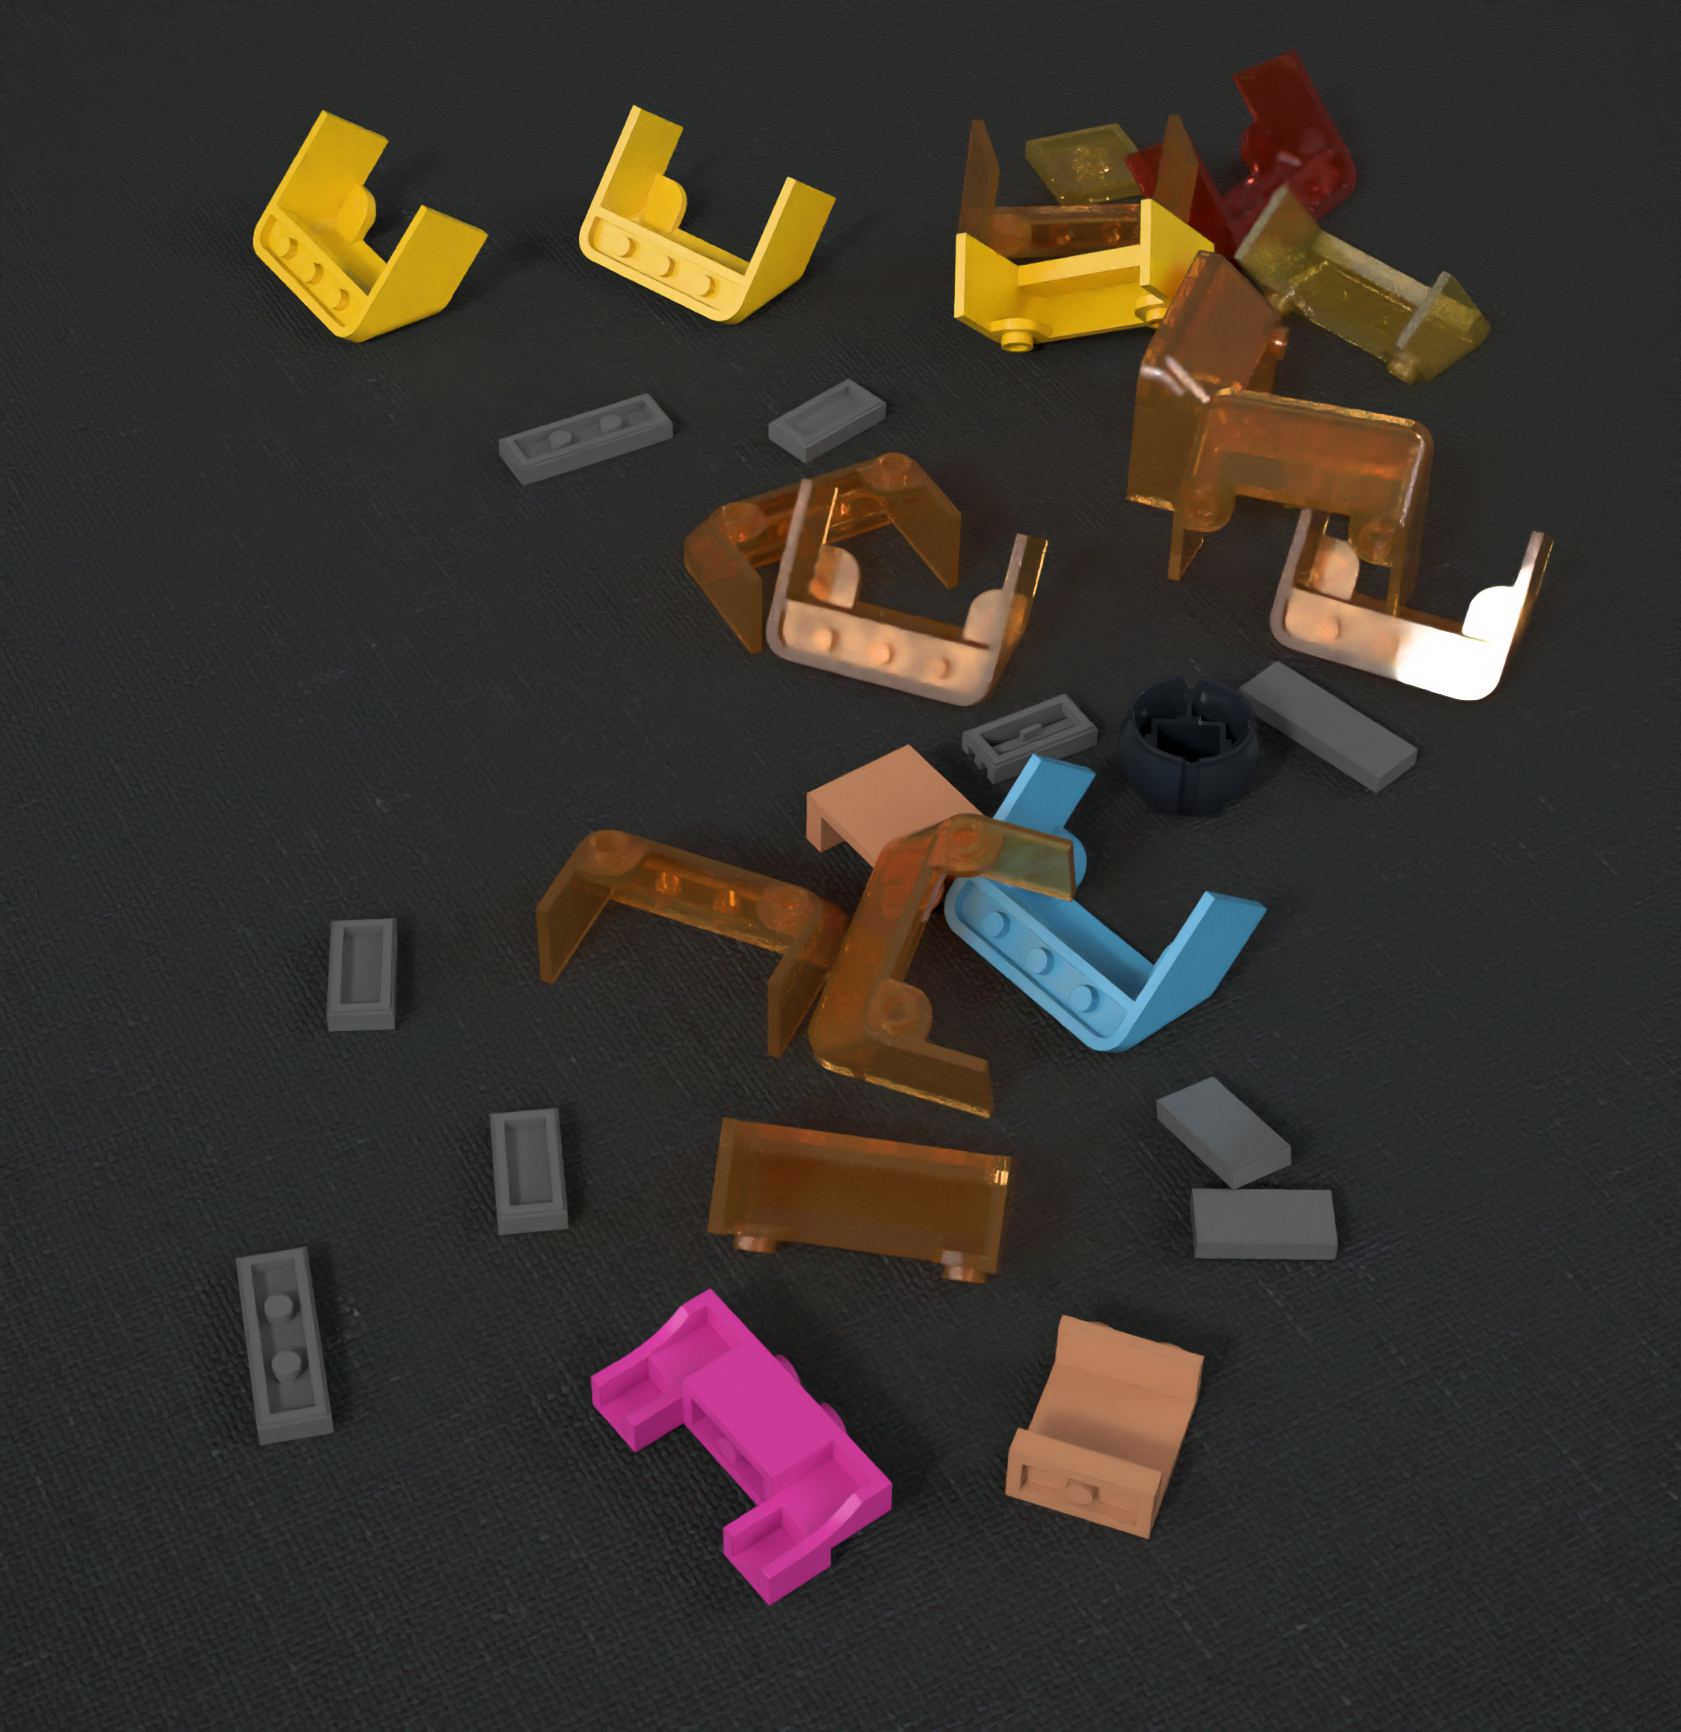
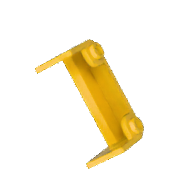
M633 105L579 234L580 248L583 254L591 261L709 319L726 325L737 324L801 278L836 198L787 177L751 262H747L679 229L687 207L686 193L678 182L664 176V173L684 127Z
M322 110L258 221L254 231L253 246L258 257L334 335L360 343L441 312L450 302L454 292L487 239L488 234L482 229L421 205L388 263H386L363 241L376 218L374 196L363 185L389 141L382 135Z
M1153 199L1141 200L1140 244L1017 266L969 234H956L954 318L991 340L1000 343L1003 350L1016 353L1032 350L1033 344L1143 326L1153 329L1174 328L1178 326V320L1189 316L1214 269V244Z

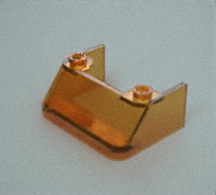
M1169 115L1153 200L1188 225L1199 162L1180 116ZM972 121L958 234H969L1011 262L1049 261L1140 244L1141 203L995 208L1000 168L984 121Z
M1205 250L1197 252L1144 354L1137 383L1126 498L1127 500L1213 520L1216 514L1221 468L1227 455L1236 456L1241 446L1244 423L1236 421L1241 399L1244 393L1267 399L1271 398L1277 360L1281 361L1283 359L1289 339V328L1281 326V314L1222 254Z
M1225 388L1215 392L1200 412L1176 494L1168 579L1180 580L1202 545L1204 532L1219 530L1227 524L1235 510L1236 495L1350 516L1348 541L1353 552L1360 559L1368 563L1391 567L1384 620L1396 623L1416 582L1434 454V442L1431 434L1422 424L1407 418L1237 388Z
M886 453L877 458L738 502H732L716 509L685 537L684 565L752 655L762 651V578L754 568L894 524L945 587L949 589L958 586L961 513L916 461L900 453Z
M1314 469L1270 613V628L1275 639L1283 646L1461 700L1477 701L1493 694L1499 687L1527 628L1554 538L1532 531L1515 588L1494 586L1481 591L1470 605L1465 624L1355 592L1361 572V562L1358 553L1349 543L1324 535L1341 479Z
M802 479L766 624V639L771 650L780 658L957 706H973L985 701L994 691L1026 630L1048 540L1020 533L1016 534L1003 590L992 589L978 595L969 608L965 627L961 628L857 601L862 581V571L858 560L845 549L825 544L838 487Z
M960 813L896 837L883 847L810 1021L808 1037L815 1059L828 1070L990 1118L994 1109L988 1060L926 1042L933 1024L931 1004L921 990L903 983L946 874L962 878L981 876L1072 902L1076 893L1073 840L975 813Z
M602 830L584 838L536 907L541 981L550 984L555 982L609 899L784 954L768 980V1055L779 1059L847 943V916L844 910L836 903L808 889L618 830Z
M723 1117L707 1233L719 1235L734 1234L733 1248L775 1254L776 1242L779 1240L928 1260L944 1264L943 1278L985 1284L986 1272L994 1274L1001 1272L1019 1159L1009 1156H995Z

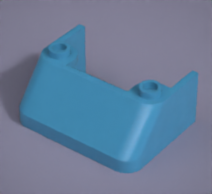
M1032 754L948 890L944 903L945 918L954 933L1088 1047L1098 1051L1123 1052L1209 998L1258 925L1267 908L1257 901L1205 891L1174 941L1165 948L1155 965H1153L1071 898L1084 877L1087 860L1081 842L1063 827L1096 774L1088 767Z

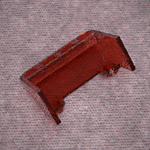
M1295 48L1239 71L1232 76L1254 119V122L1244 129L1240 139L1241 156L1251 174L1222 197L1187 131L1131 153L1124 158L1145 199H1153L1214 244V258L1241 270H1249L1266 264L1350 195L1356 185L1354 163Z

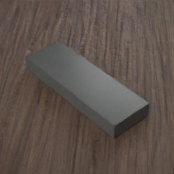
M649 393L502 438L498 440L499 455L522 486L672 439L673 423Z
M1276 661L1239 687L1238 691L1248 699L1255 711V716L1376 794L1416 763L1418 752L1416 747L1280 661Z
M307 1246L235 1258L260 1446L334 1433Z

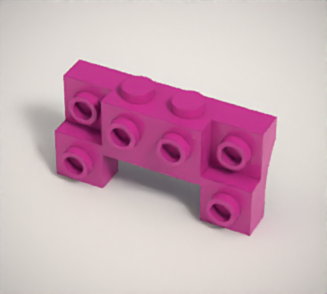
M711 1288L681 1305L662 1328L641 1346L591 1376L593 1405L635 1453L684 1423L757 1505L755 1508L723 1527L724 1555L769 1606L830 1567L831 1548L891 1510L892 1482L847 1435L845 1426L837 1412L826 1403L819 1405L801 1386L799 1376L792 1364L782 1355L773 1356Z

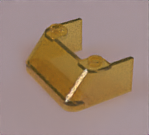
M1280 185L1233 256L1265 292L1261 300L1270 308L1284 316H1288L1290 311L1293 310L1388 362L1385 368L1391 374L1410 385H1413L1416 379L1428 382L1478 348L1491 330L1489 323L1452 274L1443 270L1432 288L1418 282L1324 232L1290 189L1283 185Z

